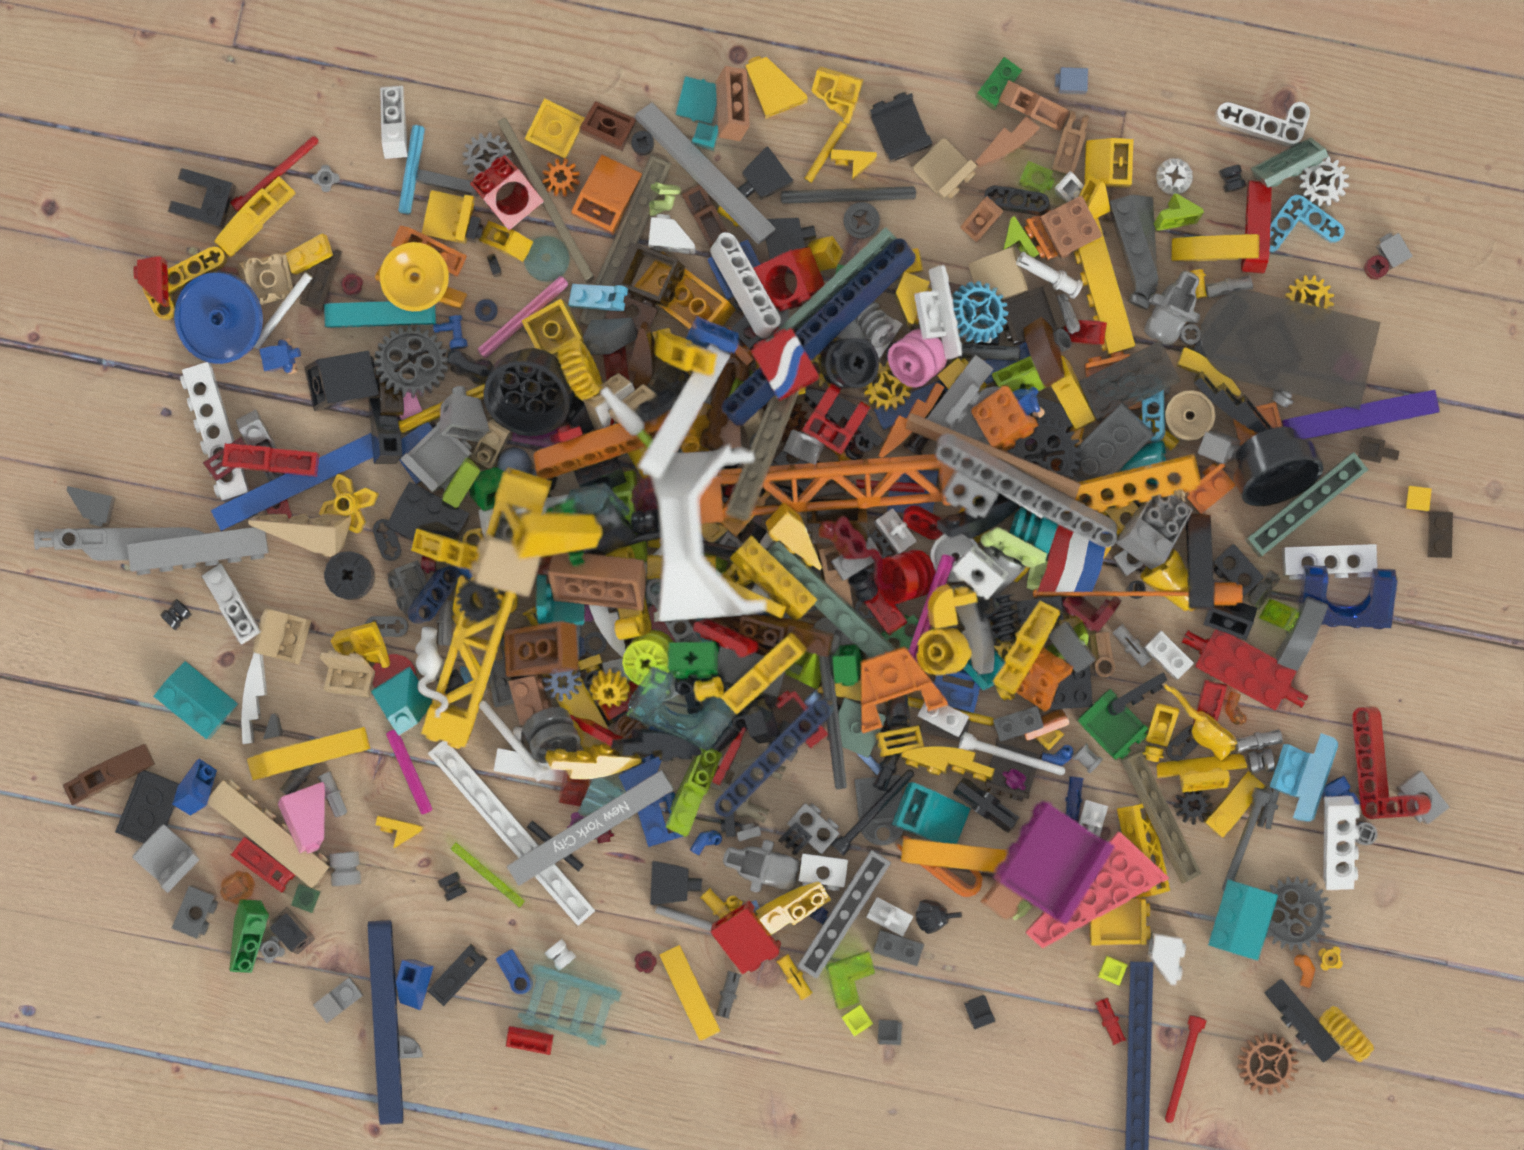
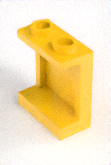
M1131 898L1130 901L1090 921V945H1146L1147 940H1150L1151 937L1150 926H1146V917H1150V903H1146L1145 898Z

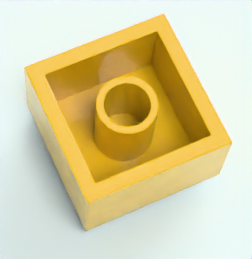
M562 299L521 320L535 348L545 350L559 358L558 348L565 342L577 339L582 341L583 344L585 343L581 329L567 303Z

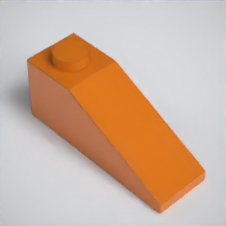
M400 225L391 244L392 247L396 248L402 244L412 242L426 244L434 248L443 257L448 273L458 277L467 258L466 255L410 227Z

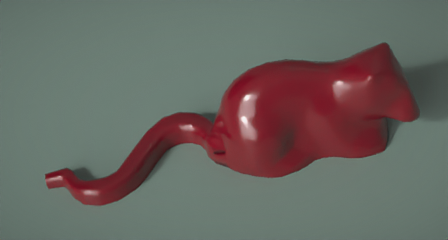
M841 517L837 522L825 521L820 524L818 529L819 537L831 540L835 549L846 560L866 559L871 556L875 562L874 580L877 587L882 590L890 588L895 591L896 587L893 583L885 584L882 581L883 562L881 554L876 549L866 548L864 537L859 531L852 528L846 517Z

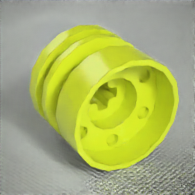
M651 629L650 633L634 638L623 655L622 663L624 671L631 681L642 686H652L665 679L669 673V643H674L669 635L662 631ZM647 658L650 659V661H651V662H649L648 664L645 663V660H646Z

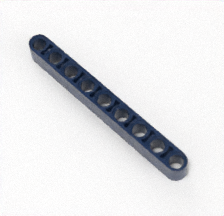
M368 921L380 1125L403 1124L404 1114L392 921Z

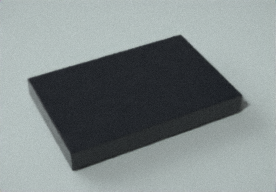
M147 770L138 773L115 832L144 844L162 824L168 826L175 809L173 801L180 783Z

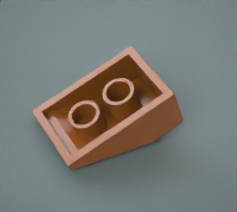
M555 622L504 631L506 676L550 674L578 670L576 624Z

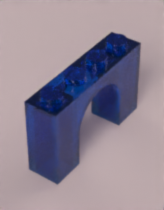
M1303 566L1298 610L1308 596L1328 604L1321 625L1329 627L1350 626L1352 628L1373 627L1379 630L1391 628L1398 583L1395 569L1372 568L1370 589L1366 598L1357 605L1341 607L1333 604L1326 597L1329 579L1327 566Z

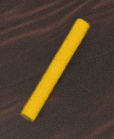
M839 121L804 177L806 181L813 182L831 153V149L834 148L846 129L847 125L844 122Z

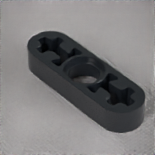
M994 185L987 188L984 197L988 196L992 200L990 196L998 193L1000 198H996V201L993 202L1005 211L1042 216L1048 213L1050 209L1048 196L1040 192ZM1006 194H1008V195H1007V204H1005V202H1004V199H1006V196H1005ZM1014 196H1021L1024 201L1021 205L1015 206L1011 203V199ZM1027 198H1030V201H1031V203H1029V207H1027V205H1028V199H1027ZM1039 200H1043L1044 205H1041L1040 208H1036V204L1034 203H1038Z

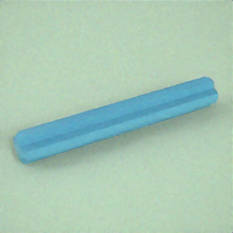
M420 125L412 126L398 209L399 213L406 215L410 214L412 209L425 131L424 127Z

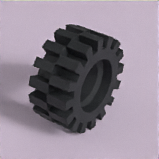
M473 579L462 584L463 586L458 589L460 592L456 594V597L460 598V600L456 601V605H461V608L458 610L459 612L464 611L463 617H470L469 621H483L495 615L496 611L500 609V606L497 605L501 603V598H497L500 595V591L495 592V587L476 583ZM475 591L479 592L484 599L483 608H479L473 600V593Z

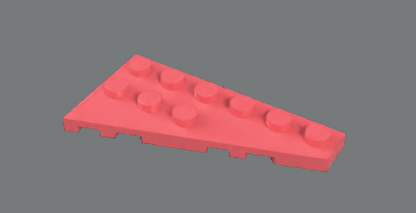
M1118 831L1109 840L1115 848L1067 925L1058 922L1043 912L1025 933L1043 949L1073 930L1081 928L1093 919L1101 917L1130 901L1131 898L1150 890L1151 887L1160 882L1168 880L1169 877Z

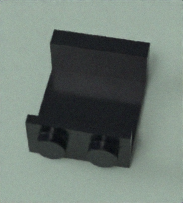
M906 92L895 95L893 97L894 100L885 103V101L875 103L872 105L873 109L869 111L889 163L927 149L933 144L930 135L926 133L913 101L912 93L907 95Z

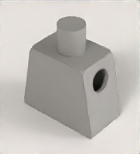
M454 387L452 394L441 404L440 435L478 442L489 432L481 401L478 398L466 396L465 387Z

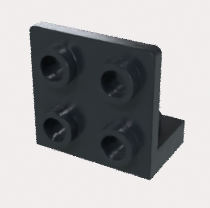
M1090 665L1079 673L1072 669L1071 674L1058 683L1051 707L1048 710L1093 706Z

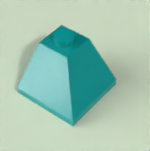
M410 666L371 690L377 703L398 735L418 724L429 710L433 701L419 692V679Z

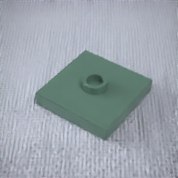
M844 698L838 711L842 747L869 758L876 742L875 735L880 733L882 727L863 733L861 705ZM878 712L883 726L887 716Z

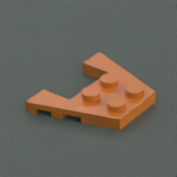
M905 646L861 661V718L863 733L883 727L876 704L917 690H921L928 711L948 705L946 698Z

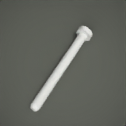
M482 700L479 703V708L534 772L533 777L535 780L540 781L545 778L549 770L545 766L541 767L489 704Z

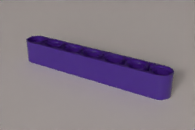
M1430 390L1282 420L1283 427L1295 429L1301 439H1310L1439 413L1440 408L1436 390Z

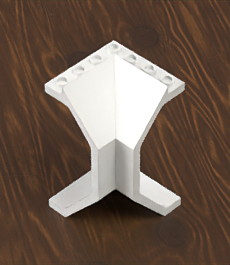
M729 444L715 451L674 453L659 479L651 475L659 503L663 553L660 601L658 612H654L655 622L742 616L766 610L765 601L746 602L741 600L704 560L701 548L698 509L699 495L722 466L754 462L753 452L746 453V449H733L730 451ZM643 470V475H649V473Z

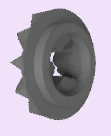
M858 202L846 210L843 222L846 231L850 235L864 239L871 237L878 230L880 217L878 211L871 204ZM867 212L865 220L870 226L862 224L861 227L856 229L858 221L852 216L861 217Z

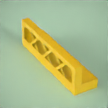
M1143 804L1117 808L1122 834L1148 859L1151 860V855L1153 854L1156 860L1155 865L1167 875L1160 839L1146 810L1145 821L1142 819L1140 809L1144 808ZM1147 831L1150 833L1151 836L1150 843L1146 839ZM1168 880L1160 882L1161 888L1157 889L1155 885L1150 890L1135 896V898L1148 897L1170 891Z

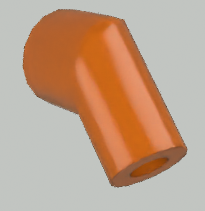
M1298 954L1294 958V964L1299 966L1303 972L1300 985L1311 988L1315 967L1310 957Z

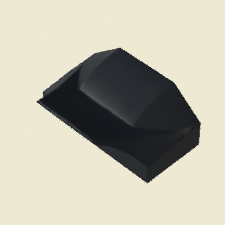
M768 696L756 697L744 707L743 716L750 737L758 744L774 742L780 736Z

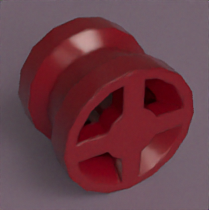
M1380 255L1371 257L1364 265L1365 274L1374 280L1382 278L1389 271V262Z

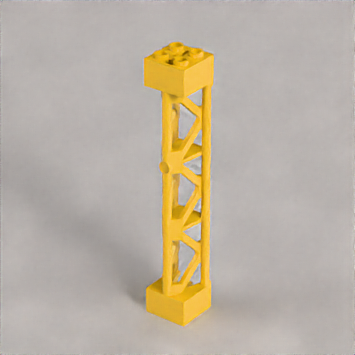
M508 467L504 472L497 493L496 503L486 534L491 535L492 538L495 537L502 512H504L515 533L520 519L512 505L530 510V514H542L552 481ZM506 590L504 597L501 594L498 595L497 598H501V603L497 604L500 606V609L496 611L495 615L483 621L467 625L469 617H463L464 611L460 613L436 688V692L441 693L447 698L448 706L446 710L440 713V717H436L435 710L440 708L442 704L440 701L433 699L421 732L426 735L427 739L432 741H439L440 739L448 742L447 745L458 749L461 746L465 747L468 743L478 714L479 703L482 701L516 593ZM477 591L473 593V600H475ZM490 625H495L490 641L472 636V634ZM469 645L486 650L482 666H480ZM459 650L473 680L445 694ZM468 694H472L468 710L450 704Z

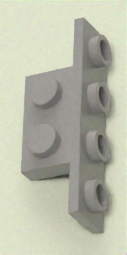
M975 355L927 417V420L949 428L954 422L959 423L966 415L965 407L969 403L973 405L981 395L978 393L980 386L994 368Z

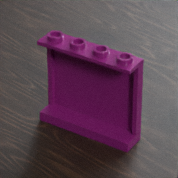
M1042 800L1034 806L1029 822H1026L1019 831L1020 836L1017 841L1013 842L1008 848V855L1004 862H1000L996 867V875L993 879L1058 922L1067 925L1115 846L1101 839L1053 807L1050 802Z

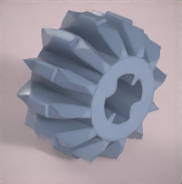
M573 671L550 673L549 675L552 678L544 677L543 681L551 682V685L546 686L544 689L545 691L554 689L550 695L551 698H554L558 692L560 693L559 701H563L564 693H566L568 700H571L572 695L569 691L571 690L578 694L579 690L573 686L582 685L581 681H574L575 678L581 676V673L577 672L574 675L571 674ZM563 675L568 677L567 683L569 685L567 687L563 685V688L558 686L559 681L557 678L559 676L563 678Z

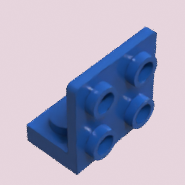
M697 316L686 337L687 340L692 341V344L705 349L711 343L722 351L735 353L738 347V333Z

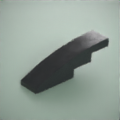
M1203 371L1195 376V385L1227 415L1257 433L1273 428L1246 395L1237 399L1225 383L1216 388Z

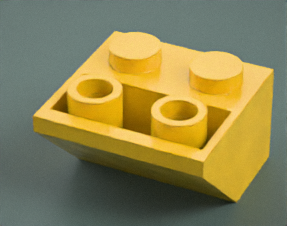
M1106 138L1086 140L1084 184L1089 175H1092L1105 183L1106 187L1130 188L1132 185L1134 139Z
M904 272L895 294V300L907 327L912 329L913 324L918 325L919 323L914 294L930 292L932 289L928 287L929 281Z

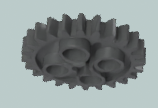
M408 326L407 332H404L399 327L398 334L390 331V338L384 336V344H378L377 349L379 351H375V358L377 359L374 360V366L378 367L376 375H382L380 383L387 381L386 389L393 386L394 394H397L400 390L402 391V397H405L408 392L412 398L415 397V392H418L423 397L424 390L431 394L433 390L432 385L439 388V380L444 381L445 375L443 373H447L448 370L446 366L448 358L444 357L447 350L441 349L443 342L435 343L436 334L429 337L428 329L422 334L420 333L419 326L415 332L412 331L411 326ZM415 344L418 345L420 349L412 350L409 348V346ZM398 356L401 360L397 362L392 361L390 357ZM428 362L433 367L424 368L421 364ZM411 374L414 378L407 380L402 375Z
M1296 876L1295 882H1291L1290 878L1287 877L1286 884H1283L1278 879L1277 888L1270 884L1271 893L1278 895L1277 901L1283 902L1293 910L1296 907L1299 908V915L1310 921L1312 925L1307 926L1296 917L1293 920L1290 919V913L1279 906L1276 901L1274 910H1282L1285 918L1280 923L1274 922L1271 918L1266 938L1273 936L1272 944H1275L1278 940L1281 941L1282 949L1286 944H1289L1290 951L1293 950L1294 945H1297L1299 950H1302L1303 943H1306L1310 948V940L1312 939L1318 943L1317 935H1326L1322 927H1330L1325 922V919L1332 918L1331 915L1325 914V911L1331 909V906H1324L1328 897H1320L1323 889L1316 892L1314 890L1316 883L1308 886L1307 878L1303 883H1299L1298 876ZM1289 891H1294L1298 895V900L1294 904H1289L1285 901V894ZM1312 904L1317 908V913L1314 917H1307L1304 914V907L1306 905ZM1294 923H1300L1304 927V932L1300 936H1295L1290 931Z

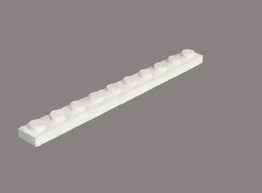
M440 742L428 753L518 858L539 846L453 747L447 745L448 742ZM556 864L535 876L577 926L596 911Z

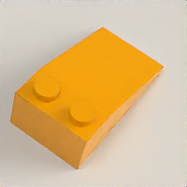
M654 261L634 287L659 296L672 267ZM684 269V277L678 282L674 299L669 302L667 308L656 304L687 330H690L696 316L723 326L736 310L728 300L687 269Z

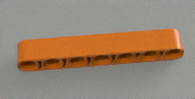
M671 409L651 421L643 422L644 430L652 440L655 439ZM618 423L540 449L533 454L537 477L550 479L578 468L646 447V445L637 435H631Z

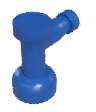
M462 315L450 316L449 322L433 324L434 333L453 331V339L449 343L450 349L468 347L467 340L462 338Z

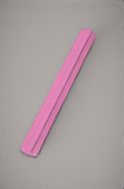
M562 276L558 277L478 348L479 353L484 358L491 355L523 326L521 320L543 309L568 287V282Z

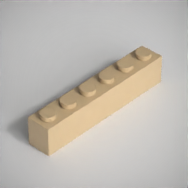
M232 779L229 782L223 780L209 796L208 804L308 886L314 888L331 868L328 863L330 861L329 858L320 851L318 854L315 852L307 853L306 851L299 853L286 823L282 825L275 820L277 816L267 808L262 810L257 805L259 803L257 799L250 794L245 796L240 792L241 787Z

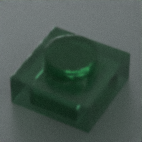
M299 884L291 906L313 913L321 891Z

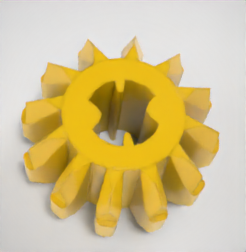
M609 668L607 673L600 670L598 676L594 675L592 678L590 691L593 693V700H599L600 706L606 703L608 708H610L612 703L619 707L621 701L627 699L629 684H627L626 676L620 677V671L612 673L611 668Z

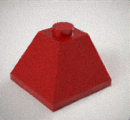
M161 256L137 260V266L133 267L134 279L158 303L164 307H169L168 261Z

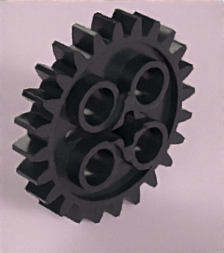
M1038 418V426L1033 429L1034 432L1028 437H1021L1015 441L1014 449L1008 450V452L1013 453V456L1030 463L1037 461L1042 468L1063 477L1070 476L1075 478L1072 469H1080L1075 464V461L1082 460L1081 457L1076 456V453L1082 451L1081 448H1075V444L1079 442V439L1072 440L1071 438L1075 432L1067 433L1068 425L1060 428L1059 420L1054 425H1051V418H1047L1046 424H1043L1042 419ZM1053 435L1058 436L1061 440L1059 447L1055 449L1051 448L1048 443L1049 438ZM1031 438L1035 439L1038 443L1037 449L1033 452L1028 451L1026 448V442ZM1044 448L1047 452L1065 451L1063 455L1048 456L1045 462L1043 458L1025 459L1026 455L1042 453ZM1055 458L1063 460L1064 467L1060 471H1055L1052 468V461Z

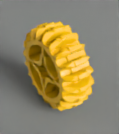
M574 339L565 342L558 348V357L561 369L571 389L581 400L591 399L593 396L596 397V395L601 393L600 390L603 388V383L593 356H591L582 341Z
M1332 1006L1322 1013L1323 1015L1319 1018L1320 1024L1357 1062H1362L1371 1055L1370 1053L1374 1050V1045L1338 1007Z

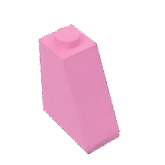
M323 782L281 797L278 803L299 853L305 851L312 853L318 850L324 840L325 785Z

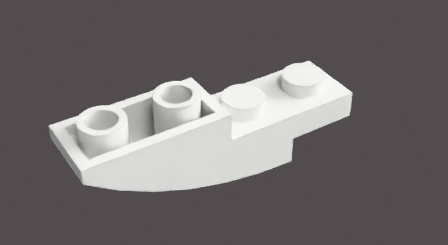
M219 564L202 575L240 644L242 645L259 634L260 629L249 607L224 566Z

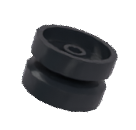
M862 338L833 340L825 347L821 354V373L826 382L830 385L833 383L841 389L866 387L873 382L878 374V353L870 342Z

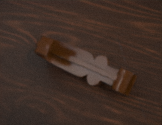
M729 358L715 381L711 398L712 408L708 409L706 414L709 421L708 430L701 435L699 442L701 446L710 451H713L714 448L718 450L724 445L723 440L720 438L721 428L727 425L728 419L722 410V404L729 397L735 377L741 382H745L749 378V367L739 359Z

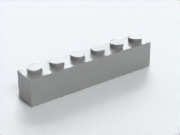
M255 527L127 544L131 572L136 571L137 575L150 574V569L159 568L160 572L173 571V566L182 565V569L195 568L198 562H205V566L217 565L221 559H228V563L240 562L243 556H250L251 560L262 559L265 553H269L266 532Z
M872 849L870 850L797 964V967L814 978H818L891 864L889 860Z

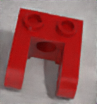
M831 383L802 431L837 453L842 454L871 406L861 401L843 429L825 418V415L841 391L840 387Z

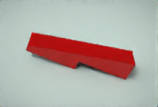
M224 444L223 467L317 477L319 454L317 452Z

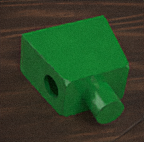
M496 467L480 471L469 489L470 497L484 512L494 509L497 493L505 472Z

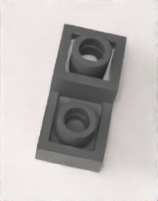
M1064 622L1049 634L1048 637L1077 673L1096 660L1086 643L1079 639L1069 622Z

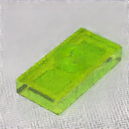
M1269 598L1259 619L1290 632L1301 612Z

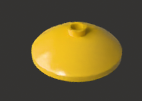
M412 242L396 247L386 256L380 269V284L385 296L391 303L403 310L422 311L434 306L443 297L448 286V268L443 257L434 248L426 244ZM412 273L419 275V279L415 282L410 279Z

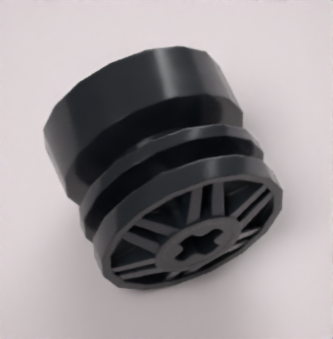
M352 551L340 552L333 556L326 564L324 579L329 591L335 596L347 600H357L366 596L373 588L376 579L375 569L371 561L365 556ZM346 570L354 572L352 574L353 580H344L346 576L344 572Z

